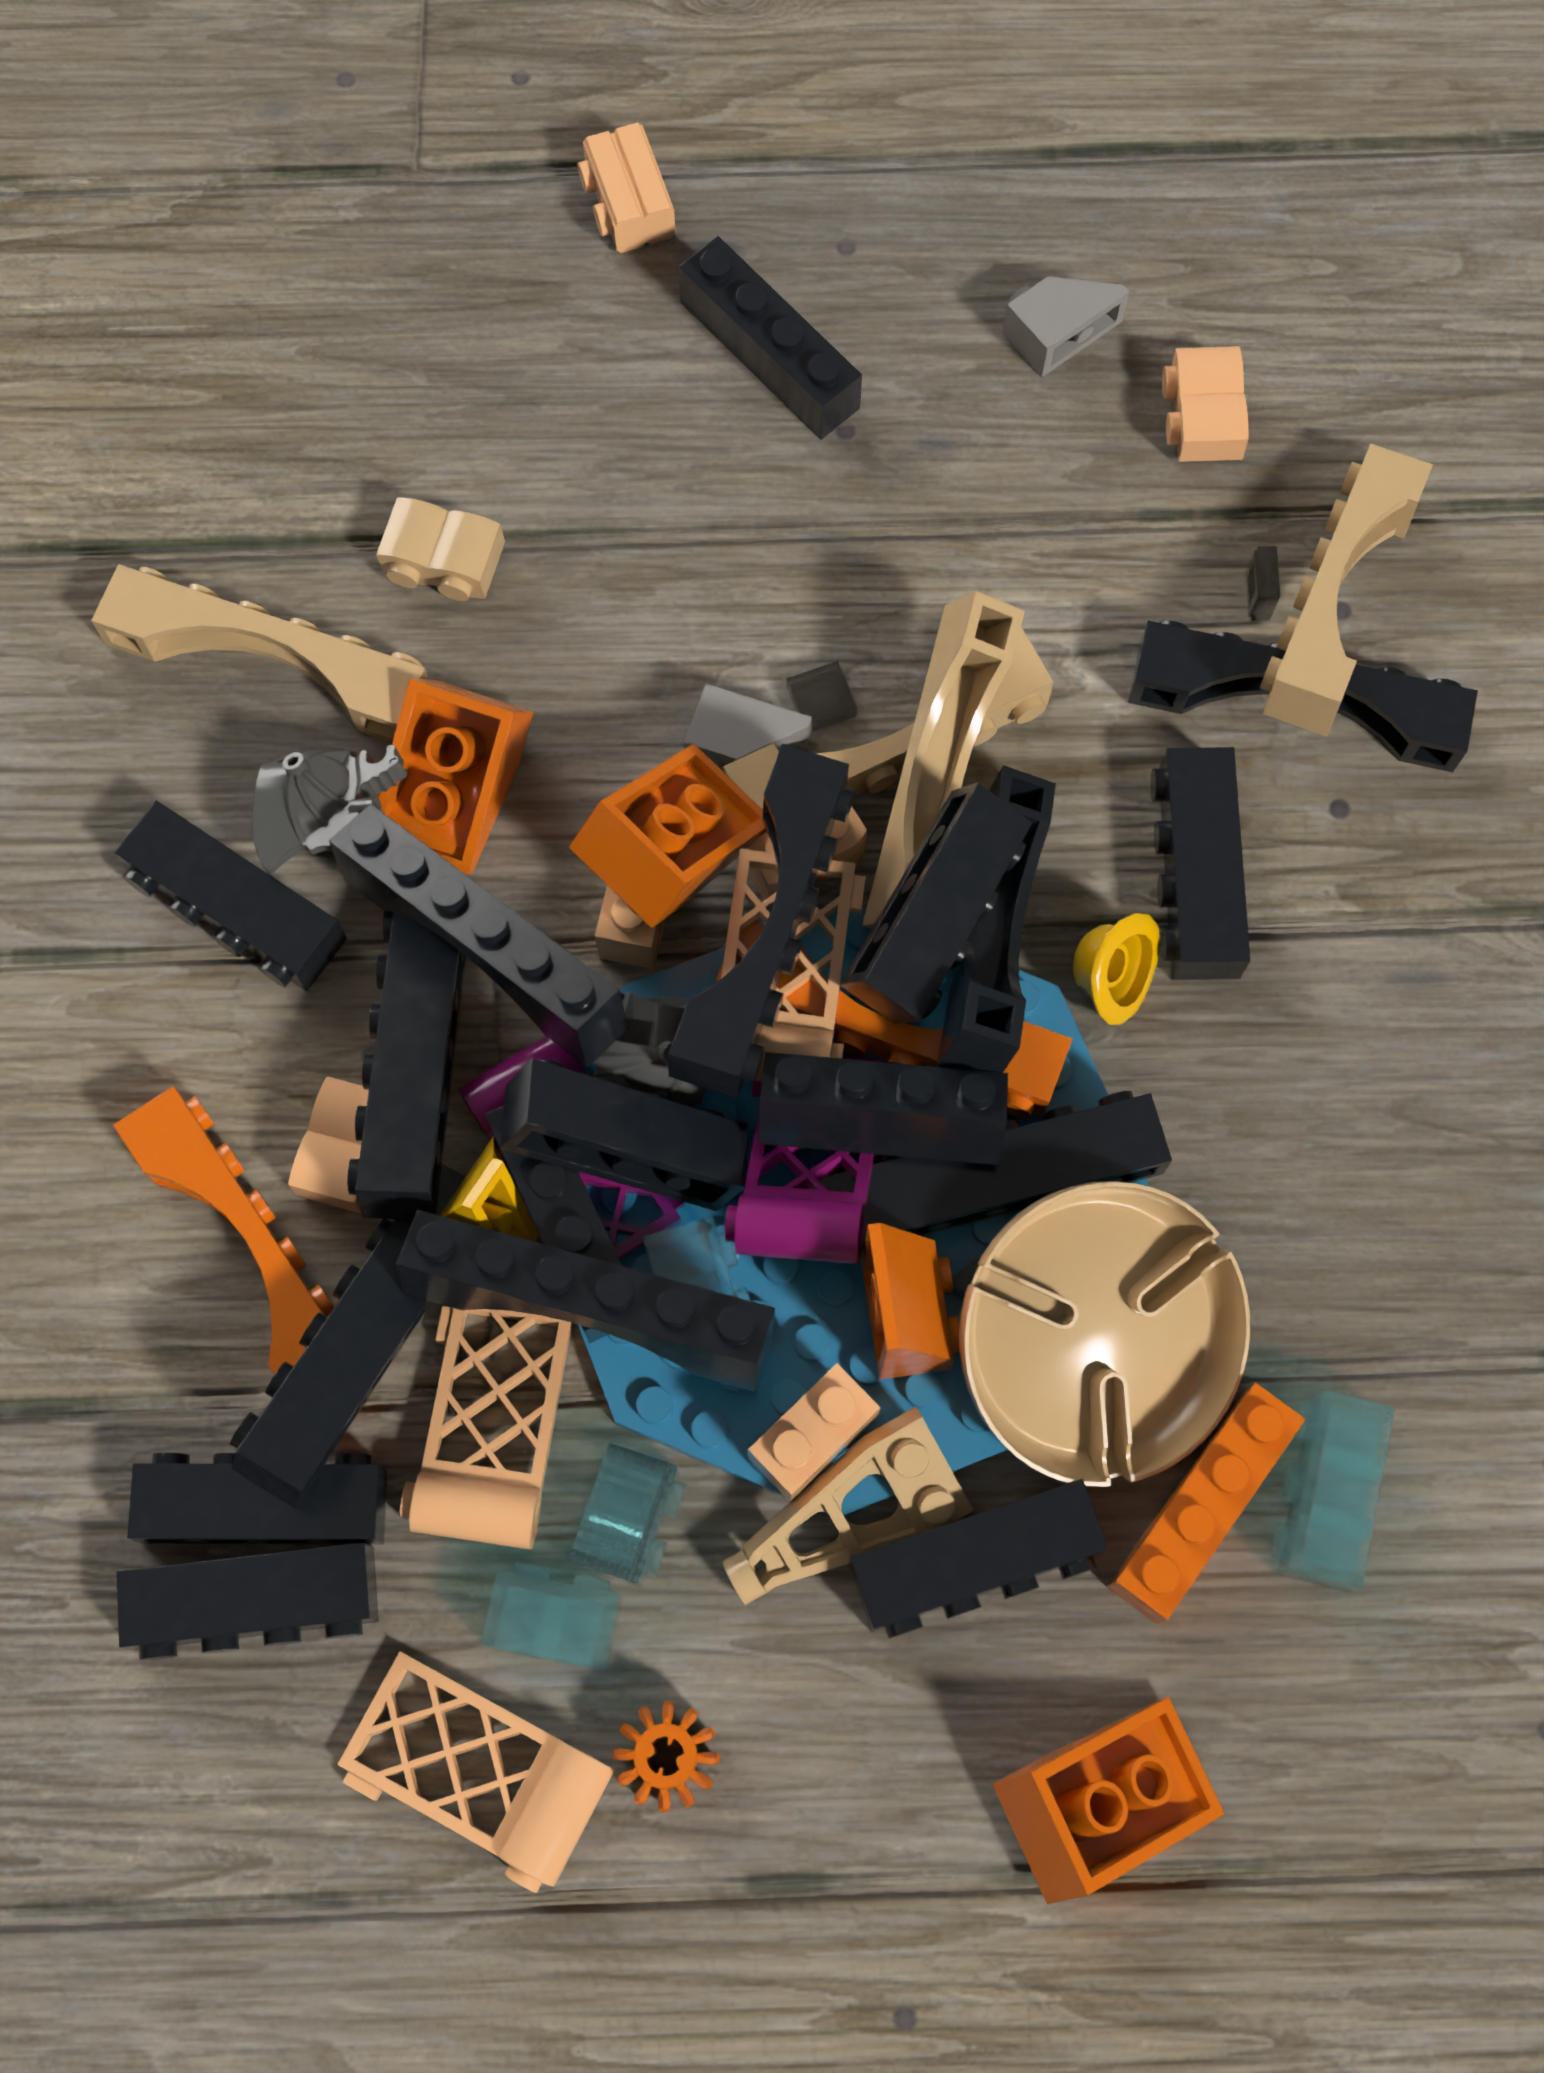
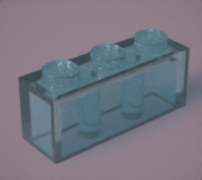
M1321 1390L1311 1397L1309 1404L1302 1403L1300 1405L1298 1413L1306 1418V1420L1294 1436L1302 1440L1298 1463L1290 1462L1283 1485V1497L1291 1499L1287 1522H1278L1271 1549V1556L1279 1559L1277 1575L1347 1593L1362 1589L1395 1407L1327 1390Z

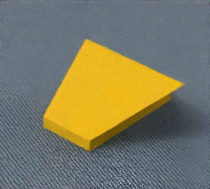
M493 1136L439 1216L535 1241L539 1232L506 1168L496 1138Z

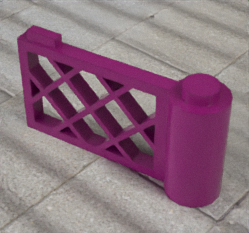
M544 1036L460 1087L458 1091L490 1141L494 1133L485 1114L504 1106L506 1084L531 1058L556 1061L566 1069L588 1075L584 1065L548 1037ZM500 1149V1152H501V1155H502V1157H503L504 1163H505V1165H506L508 1171H509L510 1174L512 1175V1173H511V1171H510V1169H509V1166H508V1164H507V1162H506V1160H505V1158H504V1155H503V1153H502V1151H501V1149ZM582 1172L579 1173L585 1187L588 1184L620 1191L613 1221L601 1219L605 1230L610 1231L609 1239L619 1261L682 1222L677 1210L685 1206V1202ZM628 1193L653 1198L663 1216L644 1228L621 1223ZM618 1233L631 1235L616 1245Z
M853 1057L842 1058L852 1060L886 1062V1060ZM762 1081L753 1082V1097H760ZM758 1113L744 1194H741L738 1206L728 1205L724 1229L725 1241L735 1242V1251L739 1255L860 1264L874 1154L827 1150L831 1156L808 1170L794 1156L803 1148L758 1144ZM767 1147H769L772 1150L768 1154H766ZM857 1156H859L858 1163L854 1160ZM782 1162L798 1177L784 1187L761 1185L762 1175ZM840 1167L848 1171L856 1180L854 1193L828 1191L819 1181Z

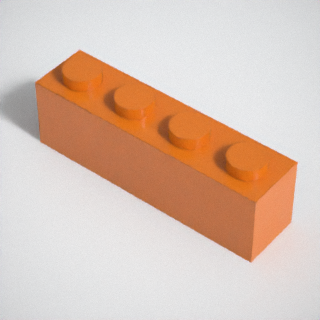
M1256 1382L1242 1392L1107 1585V1588L1155 1624L1168 1620L1306 1418Z

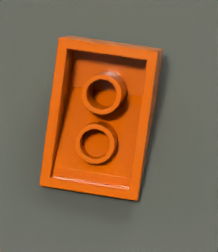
M409 679L392 742L404 761L403 767L408 774L396 786L389 787L387 792L379 793L378 799L382 806V812L461 872L467 875L473 874L520 764L534 711L434 679Z
M693 743L601 800L571 842L569 848L586 864L591 872L601 878L628 905L633 913L641 917L653 928L691 900L739 856L740 849H747L759 836L764 834L766 828L762 821L763 809Z
M883 1223L868 1224L861 1265L879 1380L950 1370L954 1362L953 1353L959 1352L960 1323L958 1316L947 1317L944 1294L953 1292L952 1273L948 1257L938 1258L935 1240Z
M1169 1696L1044 1755L992 1784L1047 1904L1092 1894L1225 1814Z

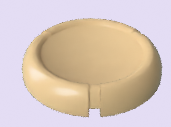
M1117 1181L1091 1182L1071 1186L1037 1200L1018 1213L994 1237L978 1262L979 1266L965 1293L959 1326V1353L965 1383L975 1408L998 1441L1014 1456L1031 1468L1063 1482L1070 1483L1083 1478L1085 1486L1104 1487L1111 1486V1478L1123 1476L1132 1483L1166 1470L1195 1450L1215 1429L1228 1410L1244 1373L1250 1341V1310L1243 1276L1231 1251L1219 1248L1214 1240L1220 1235L1219 1232L1201 1213L1179 1198L1153 1187Z

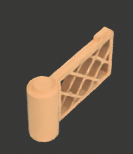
M740 849L721 978L736 966L737 953L743 959L748 952L740 941L741 930L760 917L766 923L770 915L769 910L773 908L776 893L761 903L747 884L750 867L775 870L778 874L774 853ZM833 860L828 873L820 870L817 872L816 876L842 879L840 896L821 910L816 906L810 924L806 922L801 923L797 928L794 938L799 939L819 924L833 941V949L814 965L800 951L797 962L804 972L781 989L776 988V991L784 993L781 1005L784 1012H779L773 1028L763 1025L757 1044L765 1046V1052L843 1058L844 1044L833 1043V1034L849 912L861 913L866 876L854 875L856 863ZM746 898L754 909L743 916ZM837 911L836 926L834 928L827 918ZM830 966L827 984L819 973ZM811 979L826 997L824 1017L799 1014L786 997ZM765 1052L755 1081H762Z
M442 1306L436 1343L445 1344L446 1347L422 1467L416 1483L408 1481L405 1483L400 1504V1518L409 1519L410 1532L530 1550L533 1548L539 1524L542 1489L573 1323L516 1311L490 1309L458 1310ZM467 1313L492 1317L503 1333L474 1352L463 1337ZM503 1319L519 1322L509 1328ZM535 1323L557 1326L555 1346L534 1361L516 1338ZM510 1342L527 1366L498 1385L481 1361ZM461 1346L468 1357L457 1364ZM551 1362L549 1379L547 1380L540 1369ZM475 1366L492 1391L463 1410L451 1394L453 1382ZM534 1375L546 1391L544 1404L522 1419L505 1394ZM499 1399L516 1424L487 1444L470 1419ZM450 1404L457 1415L446 1422ZM541 1419L537 1439L529 1427ZM462 1424L466 1426L481 1448L462 1463L438 1460L442 1438ZM523 1432L535 1449L531 1474L505 1470L494 1452ZM488 1457L495 1468L476 1465Z
M399 1651L337 1764L348 1771L342 1783L374 1801H377L381 1792L384 1791L508 1863L509 1865L504 1876L535 1893L538 1892L542 1883L551 1887L555 1886L615 1769L551 1735ZM407 1671H410L427 1681L433 1706L401 1717L395 1693ZM439 1688L457 1697V1699L442 1703ZM470 1704L479 1709L486 1736L453 1746L445 1712ZM388 1707L391 1720L379 1724ZM435 1716L444 1750L411 1760L403 1726ZM491 1717L511 1728L495 1733ZM393 1729L402 1764L376 1771L359 1761L372 1736ZM524 1734L542 1744L529 1770L507 1777L498 1741ZM488 1745L497 1780L465 1790L456 1755ZM446 1759L455 1794L431 1802L420 1795L414 1769ZM404 1773L408 1788L389 1777ZM523 1781L513 1799L509 1785ZM500 1788L506 1814L493 1837L473 1825L467 1799ZM458 1803L461 1818L442 1807Z

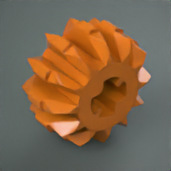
M665 1701L663 1703L662 1724H656L653 1713L647 1706L638 1710L639 1717L647 1730L641 1734L628 1724H623L620 1728V1733L624 1737L637 1742L634 1751L623 1748L613 1750L614 1760H634L635 1768L618 1776L617 1780L620 1786L629 1785L639 1777L645 1781L634 1797V1802L638 1805H644L649 1799L653 1788H658L657 1804L660 1812H668L670 1810V1789L673 1788L677 1789L680 1800L685 1807L692 1806L695 1800L686 1782L691 1778L704 1789H710L713 1785V1780L709 1776L696 1770L698 1762L710 1765L720 1762L719 1753H698L697 1745L710 1741L715 1736L713 1728H703L694 1736H691L688 1731L697 1721L699 1715L698 1711L690 1708L684 1714L679 1726L674 1725L675 1704L672 1701ZM663 1738H668V1745L673 1746L675 1740H677L684 1754L676 1759L679 1770L668 1776H665V1768L661 1767L657 1773L650 1763V1759L657 1754L655 1743Z

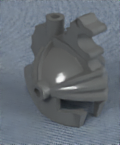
M393 744L387 746L385 757L378 763L373 762L366 750H362L357 756L355 751L333 747L314 748L303 753H289L272 761L264 762L260 767L256 781L252 811V833L258 858L269 875L274 873L287 860L304 850L310 851L313 855L322 851H332L329 840L370 804L382 812L380 800L375 796H378L380 792H387L389 787L396 786L408 774L403 767L404 761Z
M626 992L625 995L620 993L629 1029L592 1063L596 1066L593 1076L611 1078L621 1086L647 1094H662L670 1097L673 1102L692 1107L696 1104H701L703 1096L708 1089L668 1077V1053L689 999L674 996L646 999L630 992Z

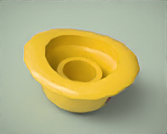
M1133 913L1119 920L1115 925H1100L1082 938L1075 951L1072 972L1076 985L1083 994L1093 1000L1097 1014L1108 1025H1121L1131 1018L1145 999L1158 963L1161 942L1158 925L1149 914Z

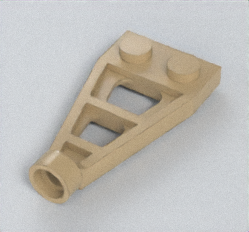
M915 1406L859 1439L792 1502L785 1506L742 1545L743 1549L723 1560L722 1564L742 1602L747 1605L768 1593L774 1587L849 1564L850 1556L954 1522L974 1510L922 1415ZM879 1474L884 1476L898 1499V1507L895 1513L886 1519L867 1525L850 1523L842 1513V1502L846 1494L869 1475ZM818 1512L828 1513L838 1530L836 1540L808 1553L802 1554L794 1551L789 1542L790 1533ZM760 1560H763L765 1567L757 1571L754 1566Z

